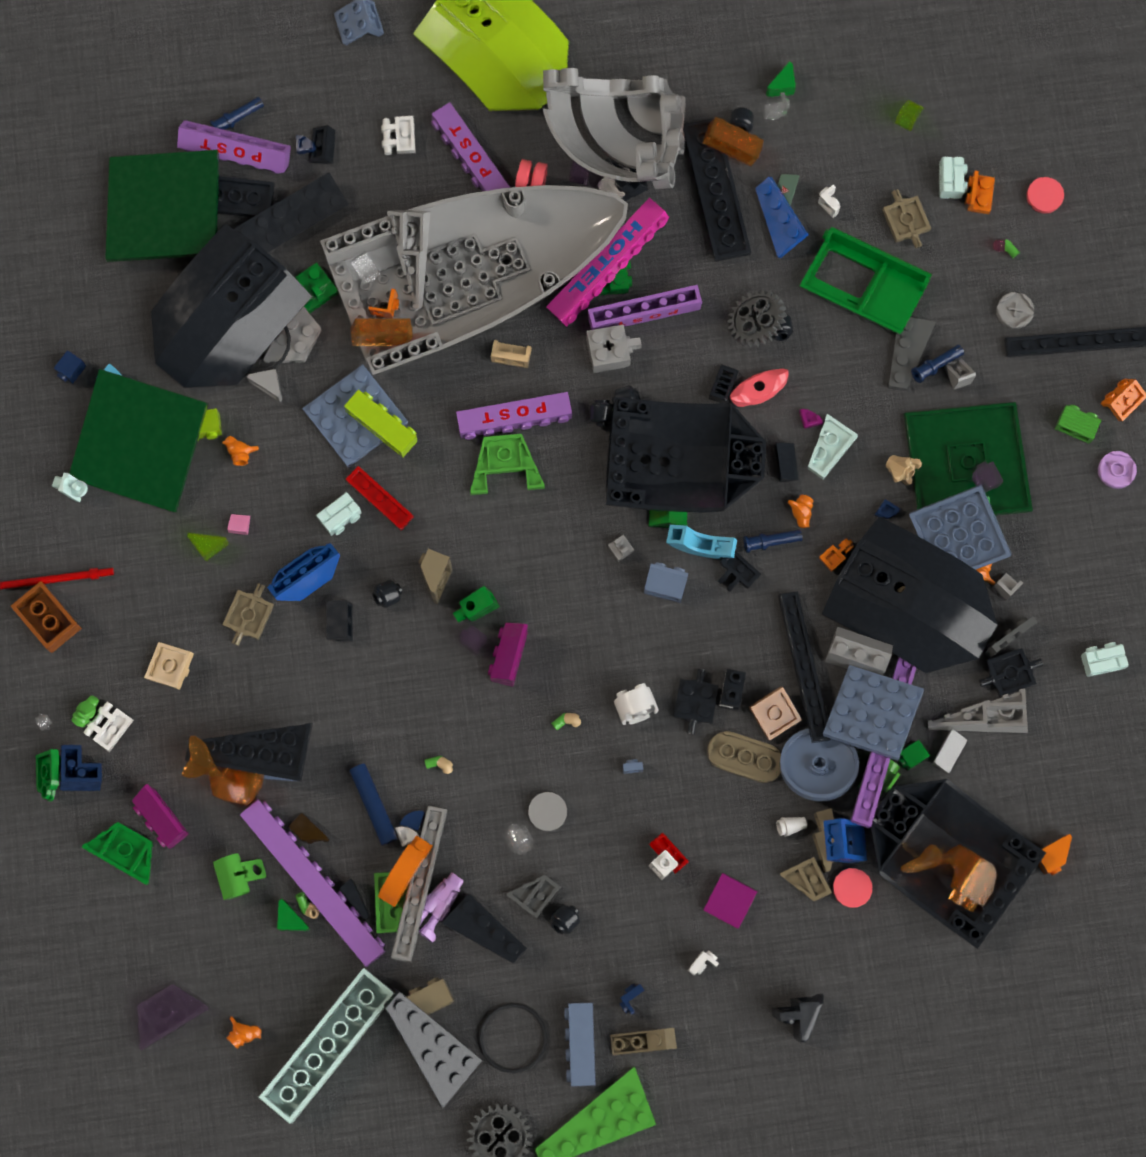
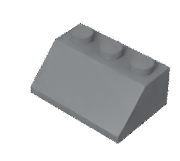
M837 627L825 662L845 669L852 665L883 675L891 658L893 645Z

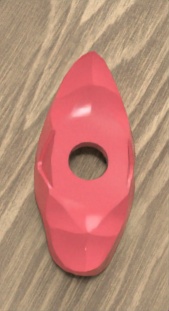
M775 369L753 375L740 383L730 393V399L738 407L761 404L774 397L786 385L789 372L787 369ZM762 382L765 388L762 391H757L754 388V384Z

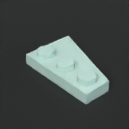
M827 414L817 445L810 459L808 470L824 479L857 439L858 434Z

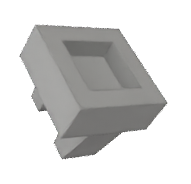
M624 534L608 544V548L618 562L634 552L633 547Z

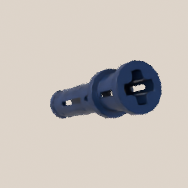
M256 97L233 112L223 113L221 118L215 121L211 120L209 123L211 127L223 130L229 127L232 129L236 122L263 108L264 105L261 102L255 106L256 103L261 101L259 97Z
M958 344L935 359L926 360L923 365L912 368L913 378L918 383H922L926 377L934 376L938 369L963 356V348H960L961 346Z
M798 529L772 535L761 533L759 536L749 538L744 536V548L746 553H750L751 550H766L769 546L802 541L803 538L800 535L802 532Z

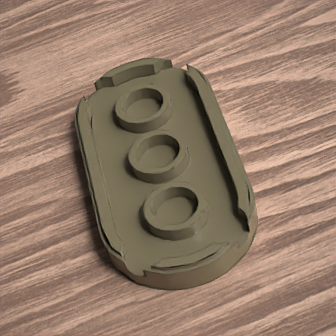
M730 731L715 735L708 744V758L712 765L720 770L760 783L771 782L781 774V754L773 745Z

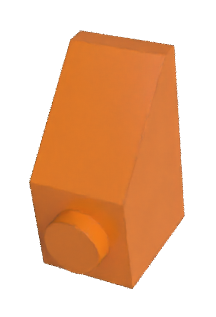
M1071 834L1042 848L1046 855L1039 863V867L1044 875L1050 873L1052 876L1062 871L1060 867L1066 864L1072 840Z

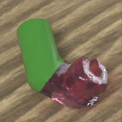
M998 239L993 242L992 246L995 251L1008 252L1012 258L1020 253L1009 240Z

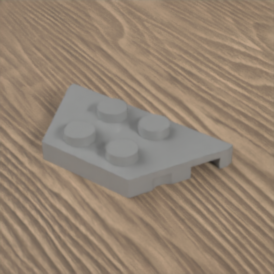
M303 307L287 325L291 336L290 350L282 363H289L291 361L296 363L305 362L322 331L318 323L306 308ZM285 329L271 343L263 358L265 363L277 362L282 358L287 347Z

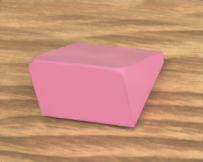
M231 514L227 531L233 534L248 535L250 516Z

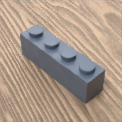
M570 1003L568 1008H565V1020H569V1028H565V1041L570 1042V1049H566V1061H570V1069L566 1070L567 1082H571V1086L595 1085L593 1003Z

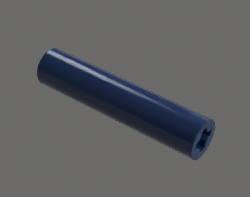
M366 764L353 767L349 770L381 846L396 841L398 839Z

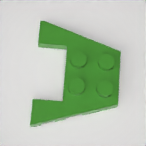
M522 434L483 438L470 490L471 495L488 494L487 474L526 471L528 490L545 489L544 482L540 477Z

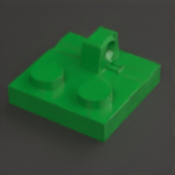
M315 263L295 277L312 296L304 306L309 313L339 294L338 289L318 263Z

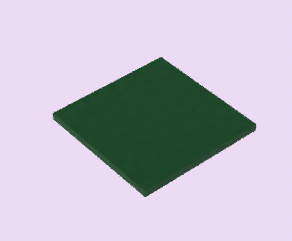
M205 150L109 157L105 260L107 262L195 257L217 233L219 151Z
M99 369L69 474L79 481L85 482L87 485L177 512L209 403Z
M1016 402L904 413L909 456L912 459H920L922 462V466L919 469H914L915 473L913 475L917 510L982 484L986 496H990V505L995 516L1033 511Z

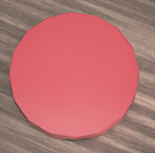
M1040 177L1030 184L1026 194L1027 201L1037 212L1043 214L1052 213L1061 206L1064 199V190L1055 179Z
M848 868L841 871L835 877L833 894L842 905L848 908H857L864 905L870 899L872 882L864 871L857 868Z

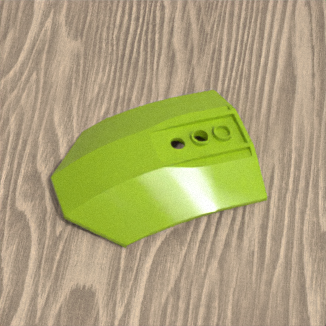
M436 0L413 33L420 42L440 58L470 88L489 111L541 109L547 103V95L543 85V71L565 69L568 64L569 42L567 38L532 0ZM472 10H479L476 14L470 13ZM484 20L492 21L491 25L487 27L483 26L482 22Z

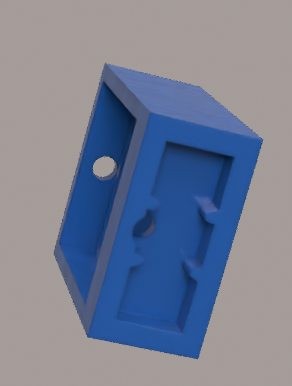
M842 818L823 821L827 861L843 863L867 861L864 826Z

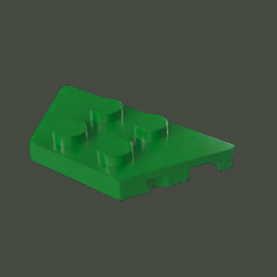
M117 822L107 831L100 833L90 842L83 844V849L148 886L153 842Z

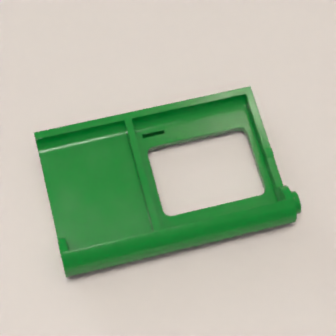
M834 227L827 228L822 237L824 243L799 287L901 335L929 284L932 274ZM829 251L844 256L875 272L861 298L850 295L815 277Z

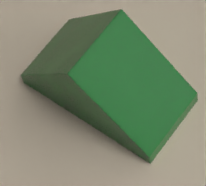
M789 61L767 87L766 96L794 95L796 84L792 62Z
M649 510V527L669 528L670 525L687 526L688 512Z
M281 898L278 903L277 930L309 931L311 928Z

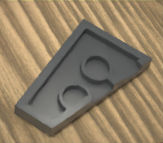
M1033 616L1029 619L1023 618L1017 623L1018 627L1013 631L1011 628L1001 635L1003 637L997 642L995 639L986 646L988 650L984 653L986 657L990 659L1037 623L1036 619Z

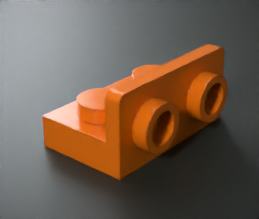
M975 170L973 176H969L967 187H970V193H967L965 204H968L967 211L990 214L995 178L978 175L979 171Z
M1123 379L1113 391L1105 396L1101 405L1109 407L1118 421H1124L1146 399V392L1136 379Z

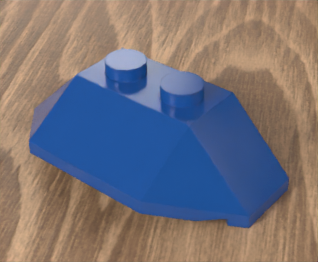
M331 543L311 548L280 569L267 588L276 600L301 601L333 578L340 554Z

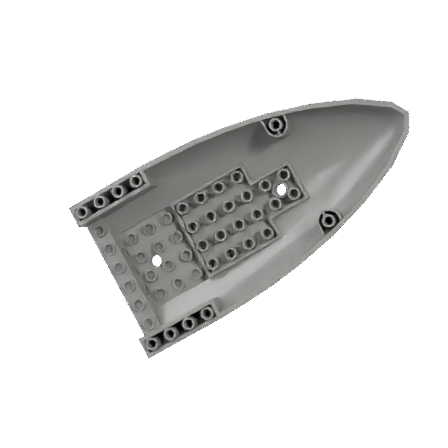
M542 185L510 187L470 193L408 209L430 212L423 306L419 309L413 308L412 294L408 291L409 284L407 276L403 273L397 251V240L391 229L393 226L390 217L386 216L323 239L320 242L362 354L371 374L376 375L484 332L550 295L578 274L606 248L626 220L628 203L615 193L589 187ZM510 260L511 263L508 265L502 264V261ZM391 289H396L399 307L398 310H395L393 319L371 315L368 308H380L384 304L388 305Z

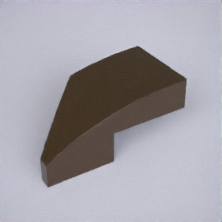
M303 813L288 826L302 841H306L308 844L318 841H330Z

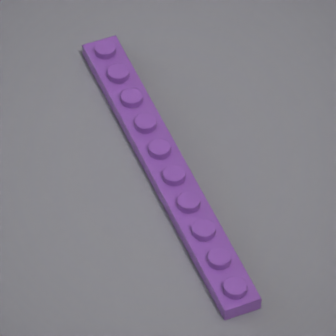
M898 657L892 679L912 685L916 667ZM870 752L850 822L867 828L871 827L890 758Z

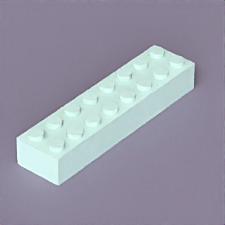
M363 968L259 1098L287 1122L293 1123L385 1009L384 1004L394 992Z

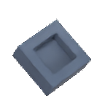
M638 759L627 760L626 764L622 766L623 774L643 772V762H638Z

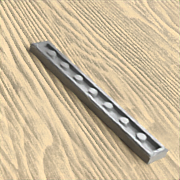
M433 806L427 807L420 838L433 845V847L409 883L391 959L412 962L447 809Z

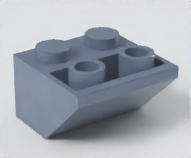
M656 562L651 564L644 594L681 603L688 573L678 567H674V569L667 568L663 563Z

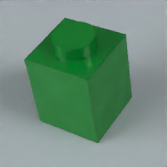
M917 740L902 750L898 763L903 769L906 768L908 771L930 755L920 740Z

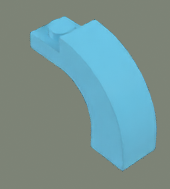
M670 525L666 543L686 553L720 559V557L734 558L737 539L705 535L685 525Z

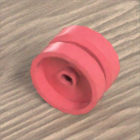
M522 159L517 172L515 187L545 185L548 164L538 162L532 173V161Z

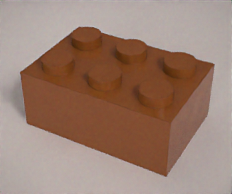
M41 581L11 605V608L51 653L82 629Z

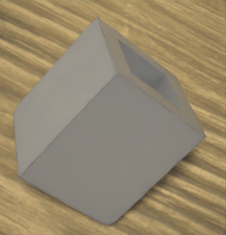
M1006 573L992 588L1007 600L1023 582L1020 580L1017 583Z

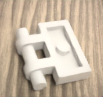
M413 116L395 117V124H390V119L384 118L383 125L381 126V132L384 137L382 141L384 154L391 155V148L397 147V154L416 153ZM392 132H396V139H391Z
M107 701L103 707L97 710L98 714L92 722L89 721L88 727L83 733L90 737L95 731L97 735L93 740L110 752L134 720L117 708L113 714L109 713L113 705ZM104 717L108 718L102 728L98 727Z

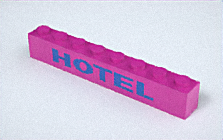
M649 197L617 231L606 248L587 264L547 305V309L566 327L568 324L573 323L577 315L589 306L590 301L602 292L603 287L613 281L620 269L625 268L629 260L641 251V247L654 237V233L659 228L665 226L669 219L667 213Z

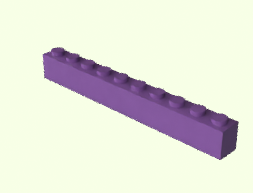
M260 800L255 801L240 816L366 967H369L386 952L383 949L386 945L379 937L374 938L370 933L373 931L366 921L362 923L357 918L360 916L353 906L351 908L345 903L347 898L341 891L337 893L332 888L335 885L328 876L325 878L320 873L322 868L316 861L311 862L307 858L310 854L303 846L300 848L295 843L297 838L291 831L286 832L282 828L285 825L278 816L275 818L270 813L272 808L266 801L263 803Z

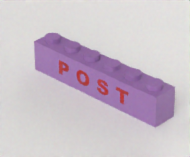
M451 103L432 113L431 124L436 131H440L445 145H450L454 158L462 162V169L466 174L469 173L471 175V181L476 188L479 187L482 192L510 188Z
M186 120L183 121L178 129L177 148H181L184 151L218 150L220 160H231L240 165L247 164L257 169H268L274 173H284L289 166L291 148L289 145Z
M698 285L588 309V319L591 330L618 325L626 327L701 310L702 300Z
M568 392L456 412L460 436L466 440L474 439L478 435L492 436L495 432L509 433L517 428L526 430L534 425L547 426L551 422L565 423L572 419Z

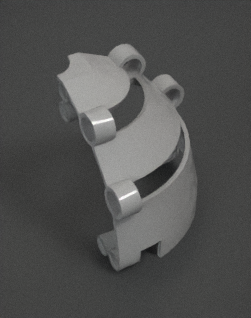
M577 68L543 71V85L548 109H543L544 116L554 138L569 157L582 167L600 176L627 182L653 181L655 189H671L674 187V165L677 155L683 154L685 150L683 132L685 96L673 93L668 87L667 79L659 78V76L642 77L643 80L585 79L578 77ZM579 96L582 119L595 144L611 159L624 166L636 169L637 173L609 164L587 145L575 123L570 97ZM627 98L630 113L636 123L648 132L662 135V144L643 142L628 133L617 117L614 99Z

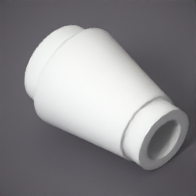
M782 817L776 822L777 831L780 836L784 835L787 837L806 829L805 817Z

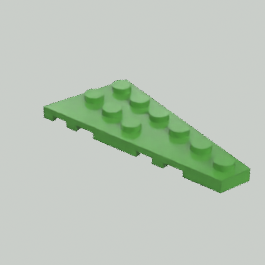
M635 1066L535 1149L538 1157H574L656 1125Z

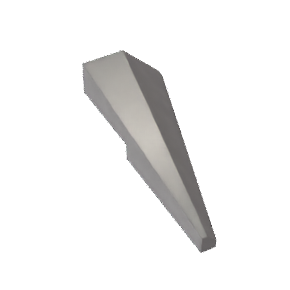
M389 210L387 215L392 222L393 228L391 229L397 240V251L403 273L407 276L408 291L411 292L414 302L413 308L419 309L423 306L430 212L420 210Z
M1020 689L1019 692L1011 695L1005 694L1002 698L993 701L988 700L961 709L960 712L951 715L946 714L943 718L934 721L928 720L929 730L947 731L953 729L955 731L1028 733L1025 689Z

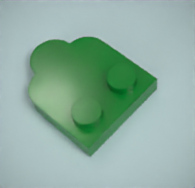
M50 749L36 755V788L41 793L42 799L47 801H53L55 790L59 785V766L61 764L59 749Z

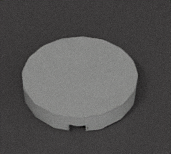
M1011 292L1000 299L996 307V314L999 321L1005 327L1020 329L1032 320L1034 305L1025 294Z
M544 792L532 799L528 815L531 823L537 829L550 832L564 824L567 817V807L565 801L559 795L553 792Z

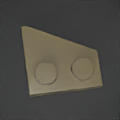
M815 857L780 873L784 879L813 901L832 893Z

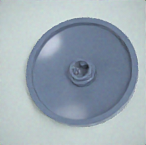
M804 729L794 734L784 745L780 757V770L785 783L799 796L813 801H829L844 795L853 786L858 775L859 758L854 746L834 739L811 743L809 729Z

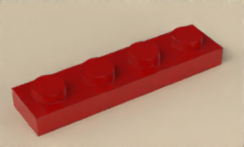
M359 466L345 479L348 484L400 531L414 518V515Z

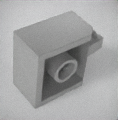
M624 325L590 330L586 333L593 373L630 366V353H633L634 349H639L642 346L640 337L630 339V336H626Z

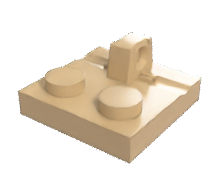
M158 642L144 678L180 690L184 678L188 676L190 671L188 668L194 653Z

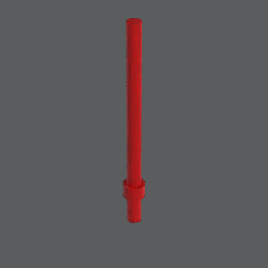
M90 568L89 571L0 582V590L37 585L40 581L48 584L87 578L95 580L103 576L114 575V568Z

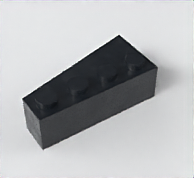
M470 894L442 922L446 927L513 964L527 950L515 936Z

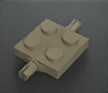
M896 189V191L891 192L895 202L892 205L883 207L882 211L895 242L912 239L915 249L919 248L922 244L918 236L930 231L931 226L918 196L902 199L899 189Z
M258 583L254 594L245 593L240 590L237 591L222 624L236 633L231 642L232 644L239 646L243 636H249L257 640L260 639L274 607L273 603L265 601L261 597L265 588L264 585Z

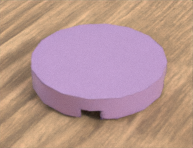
M1112 451L1106 454L1098 465V475L1101 481L1106 486L1114 489L1128 486L1135 479L1137 473L1136 464L1131 459V456L1122 451Z

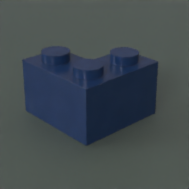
M61 745L60 791H100L102 763H82V745Z

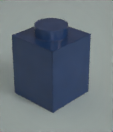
M67 350L54 369L58 373L56 376L65 383L68 380L73 384L86 368L83 360Z

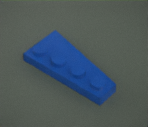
M768 177L755 189L777 257L782 258L805 239L808 233L773 178Z

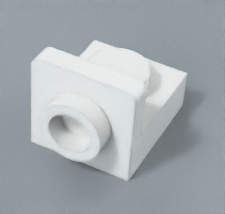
M834 185L829 188L825 187L819 193L818 201L832 218L839 213L841 207L835 197H831L835 192L836 187Z
M664 850L650 863L649 867L663 880L678 866V862L667 850Z
M702 951L687 971L693 976L696 973L701 974L707 966L705 964L706 960L714 967H717L719 964L716 961L717 957L710 951H707V953Z

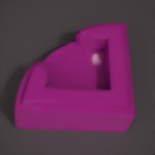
M808 409L799 410L804 429L823 424L821 417Z

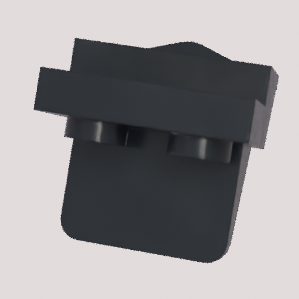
M609 158L605 160L617 168L637 173L634 168L616 163ZM604 177L597 184L600 190L615 193L624 201L649 190L647 188V181L627 182Z
M815 994L812 997L791 998V1006L772 1007V1016L777 1018L778 1021H783V1024L793 1023L794 1039L800 1043H805L809 1040L822 1009L824 994Z

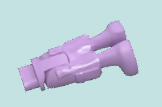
M452 872L447 879H443L444 882H440L427 895L421 924L429 913L432 916L421 928L419 934L431 943L436 939L434 933L438 921L443 922L446 919L452 904L457 898L458 892H460L459 888L464 882Z

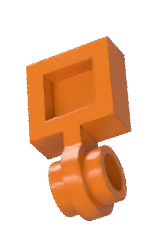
M844 539L838 545L840 547L839 550L832 545L819 557L831 572L846 560L842 553L845 552L847 554L855 547L851 539Z

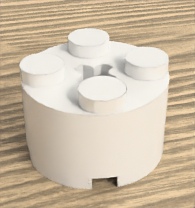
M645 683L637 685L631 691L623 690L616 694L617 698L614 701L623 725H626L627 721L630 725L650 718L649 713L654 712L656 714L659 710L651 689L646 687Z

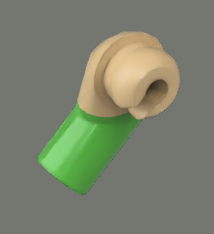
M563 713L551 724L558 731L565 724L578 727L581 724V719L576 713Z
M443 756L425 759L427 769L438 766L445 774L453 771L452 762Z
M304 892L298 893L295 896L304 915L311 919L319 916L320 911L307 900Z

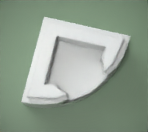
M408 827L395 828L402 847L410 844L416 835L419 837L414 830Z

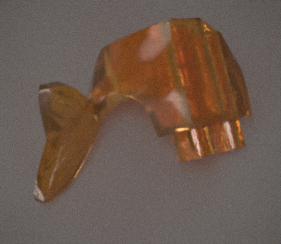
M191 736L189 738L190 760L184 767L182 776L196 778L207 774L213 797L239 805H249L253 802L262 788L264 775L224 768L220 772L215 766L206 744L198 737Z
M931 844L920 857L901 866L902 872L914 873L942 864L952 865L954 877L950 886L954 890L949 899L971 912L975 910L978 903L984 906L994 890L997 877L995 866L961 844L951 848L942 855L939 848Z

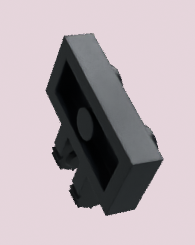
M735 551L734 558H724L720 562V565L727 571L718 582L720 584L724 583L732 574L736 579L728 586L727 591L731 592L739 582L749 589L761 576V573Z

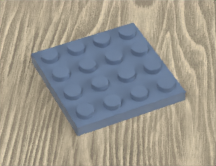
M363 364L302 408L348 468L382 443L379 438L345 412L344 405L358 389L362 393L365 391L373 397L372 401L377 405L379 403L384 405L388 410L387 413L391 416L396 415L400 418L402 425L406 426L408 424L407 419Z
M982 484L909 513L920 538L953 555L975 570L1012 555Z
M849 665L823 736L898 761L924 689Z

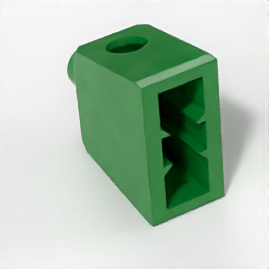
M483 586L461 600L459 604L462 608L455 611L453 615L458 623L466 618L475 621L500 606L492 591Z

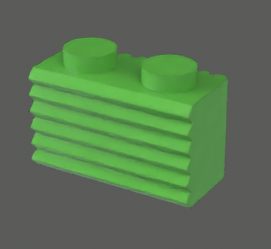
M1066 405L1062 410L1055 430L1090 444L1096 435L1101 419H1098V416L1094 413L1080 411V408L1076 405Z

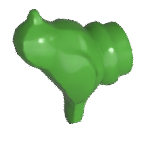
M91 695L87 700L80 702L76 707V712L73 713L72 722L79 727H85L90 719L95 716L99 699Z

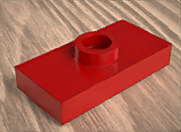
M663 832L649 844L658 855L667 850L678 862V866L672 870L675 874L689 862Z

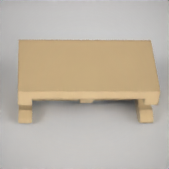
M494 340L491 362L528 368L532 347L505 344Z

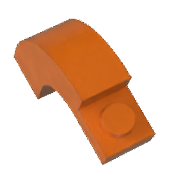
M416 835L394 865L378 897L395 907L433 845Z

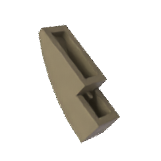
M831 808L814 814L819 832L812 836L824 873L830 871L833 862L827 861L823 821L834 819Z

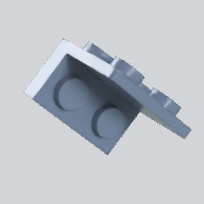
M354 0L334 13L344 45L352 43L366 33H371L378 37L384 34L374 1Z

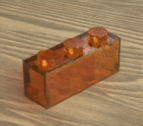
M715 116L708 125L703 143L752 166L759 158L764 140Z
M410 318L355 319L350 328L353 346H397L410 342L413 336Z

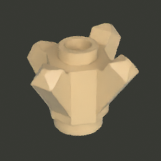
M892 455L886 463V468L891 472L894 482L902 481L904 485L912 484V477L915 473L914 469H919L922 466L920 459Z

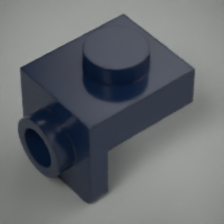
M633 983L625 989L626 994L620 998L622 1002L619 1004L625 1013L630 1012L631 1015L635 1013L629 1001L645 991L641 984L636 986Z

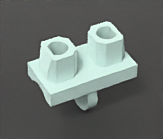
M63 473L62 477L55 476L52 487L58 489L59 492L75 502H80L81 497L86 494L88 489L85 482L79 481L69 473Z

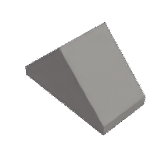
M961 357L944 366L953 390L971 384L976 376L975 371Z
M276 369L252 373L247 376L250 384L275 400L282 401Z

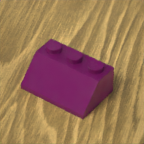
M505 623L504 628H500L498 638L501 641L499 646H495L493 657H496L494 664H490L488 671L492 682L511 687L514 686L528 635L527 624Z
M146 784L132 800L135 804L133 809L139 816L143 815L147 820L145 825L148 829L158 834L156 839L162 847L167 846L171 849L189 835L188 831L155 788L149 784Z

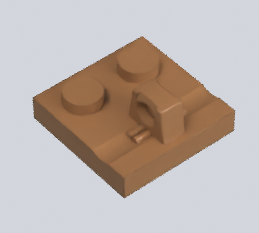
M781 686L749 706L768 740H772L802 720L786 691Z

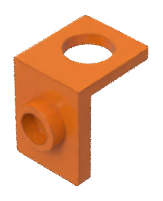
M391 289L387 309L369 307L368 310L371 315L393 319L395 310H398L399 307L396 289Z

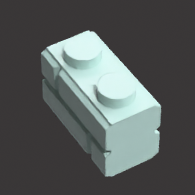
M963 157L941 158L939 163L940 198L960 199L964 192H967V181H964V175L967 174V164H964Z
M346 492L316 516L332 536L333 534L338 535L345 530L344 526L349 522L351 524L356 522L362 512Z
M1116 642L1105 644V648L1098 649L1097 646L1086 648V652L1081 655L1086 676L1090 677L1127 668L1128 661L1123 645H1116Z

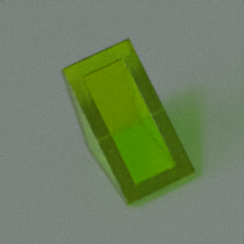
M908 99L900 109L895 123L911 131L924 107Z
M195 533L187 534V537L205 561L228 546L226 537Z

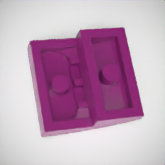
M722 872L703 911L739 929L758 891Z

